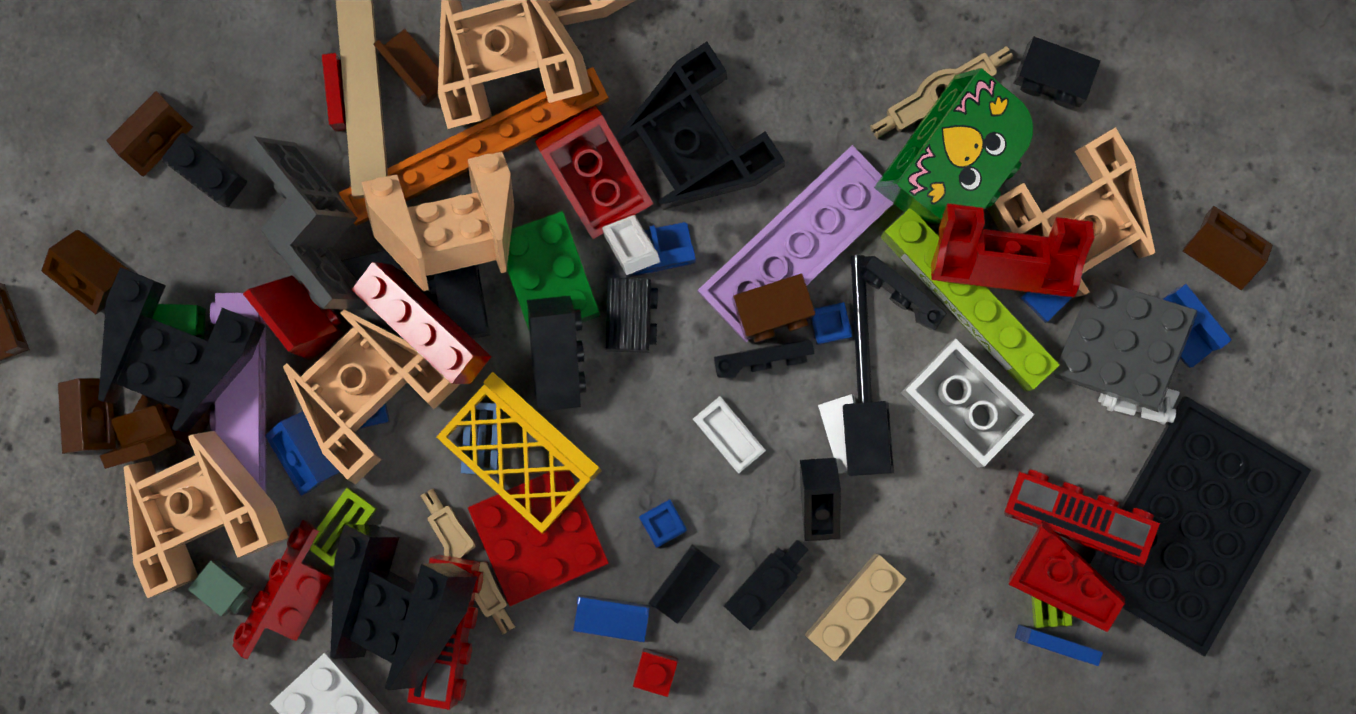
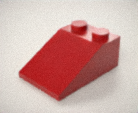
M596 105L535 141L540 153L592 239L604 234L602 227L636 215L653 205L651 198Z
M293 275L250 288L243 293L290 353L311 360L343 335V332L338 327L342 323L333 309H323L316 305L310 298V291Z

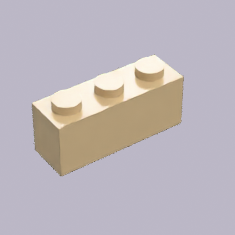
M874 554L805 633V636L836 662L906 581V578L879 554Z

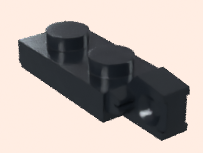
M876 256L862 257L856 268L864 273L862 279L876 289L883 287L892 295L889 299L898 307L904 310L910 308L915 313L916 323L929 330H936L944 316H946L947 313L930 301V297Z
M802 340L714 356L717 377L735 378L745 366H750L751 372L772 369L771 362L785 360L786 366L806 363L807 355H813L814 348L812 341Z
M796 540L786 552H783L778 547L773 554L770 553L723 606L745 627L751 630L798 578L797 575L803 569L797 563L809 549L799 540Z

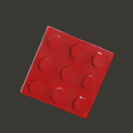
M555 471L556 492L571 491L576 484L570 471ZM550 472L530 480V494L551 492ZM525 483L506 491L510 495L525 494ZM499 494L467 507L509 606H513L609 564L580 494L543 534ZM565 496L556 497V506L564 499ZM551 497L530 498L531 514L542 523L552 512ZM516 499L526 509V499Z

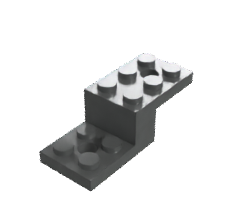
M254 136L245 147L254 157V164L261 171L267 173L275 183L274 189L277 193L286 198L260 229L269 240L268 245L275 253L283 257L290 266V273L310 291V298L316 305L323 309L364 310L367 304L351 290L357 283L356 278L332 250L334 244L358 218L297 143Z

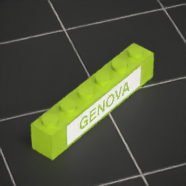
M909 208L884 231L880 238L1025 392L1034 390L1059 366L1058 362L987 287L932 280L931 262L939 236L916 212Z

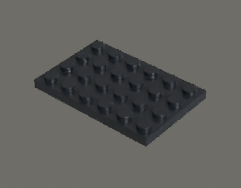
M1182 397L1176 408L1174 422L1167 423L1119 507L1131 513L1133 508L1144 510L1154 515L1153 521L1160 523L1144 567L1094 550L1088 563L1125 597L1123 610L1205 657L1311 469L1189 397Z

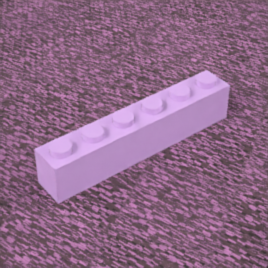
M215 293V302H212L210 305L212 324L216 323L221 309L225 308L266 325L265 321L243 293ZM266 326L252 359L217 398L215 409H212L210 412L211 430L217 433L265 493Z

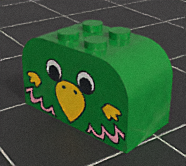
M979 68L957 74L874 188L903 212H906L909 208L916 212L927 225H940L947 203L984 209L989 208L999 198L1001 194L999 188L1004 181L1012 178L1021 167L1022 163L1019 160L1028 149L1033 136V122L1030 112L1020 99L984 69Z

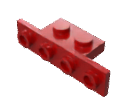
M302 520L299 527L294 528L287 540L288 547L282 558L277 559L272 565L268 583L264 590L259 591L254 597L251 605L252 611L246 622L241 623L235 631L232 646L244 659L248 660L265 628L297 641L332 578L327 573L302 562L319 533L308 521Z

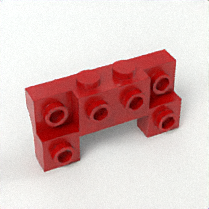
M947 203L939 226V241L931 262L932 280L1075 298L1080 286L1087 255L1095 239L1092 221L1056 217L1049 237L983 229L985 225L984 208Z

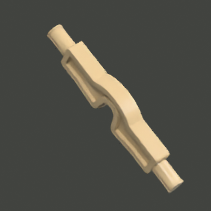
M1005 46L989 57L986 53H982L957 69H943L931 74L921 83L916 93L890 107L887 111V117L870 125L872 133L876 131L874 136L878 139L894 128L901 132L914 123L923 120L938 100L936 88L943 87L946 89L955 75L979 68L984 69L994 77L997 73L996 68L1013 60L1012 53L1007 54L1010 50Z
M434 488L420 496L432 514L428 517V521L444 547L445 556L463 558L464 555L476 547L475 541L460 523L452 508L442 505ZM483 561L480 562L479 571L483 572V584L480 593H475V601L485 617L492 615L503 635L508 632V629L510 631L516 626L504 609L508 602L499 589L490 566L487 562Z

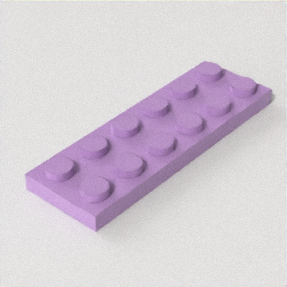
M852 145L702 285L697 292L747 343L751 338H744L732 302L733 295L801 273L807 286L894 204L874 188L882 175Z

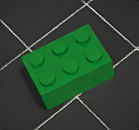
M561 211L513 228L511 230L507 271L528 330L527 300L571 296L573 308H580L582 323L600 317L564 212Z

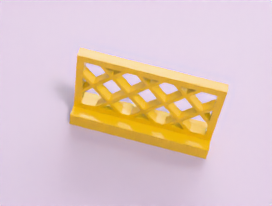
M492 372L484 380V385L436 438L543 534L587 484L593 481L602 470ZM485 396H488L496 404L497 419H476V406ZM501 409L511 418L502 419ZM471 413V421H463ZM518 423L523 428V443L503 444L502 424ZM497 424L498 444L478 446L477 425ZM458 426H472V446L457 447L448 437ZM528 433L538 442L528 443ZM544 447L548 450L550 467L529 468L528 448ZM523 448L524 468L504 469L503 449ZM498 449L499 470H482L478 466V451ZM463 451H473V460ZM554 457L564 466L554 467ZM555 471H571L580 481L571 491L556 492ZM550 472L551 492L530 494L529 473ZM524 473L525 494L510 495L505 490L504 474ZM489 475H499V484ZM565 496L564 499L556 506V497ZM551 497L552 512L541 523L531 514L530 498ZM516 499H526V509Z

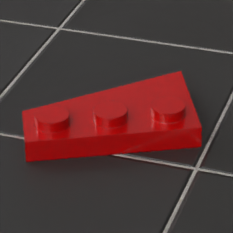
M1043 520L1009 578L1010 586L1105 632L1109 631L1125 605V597Z

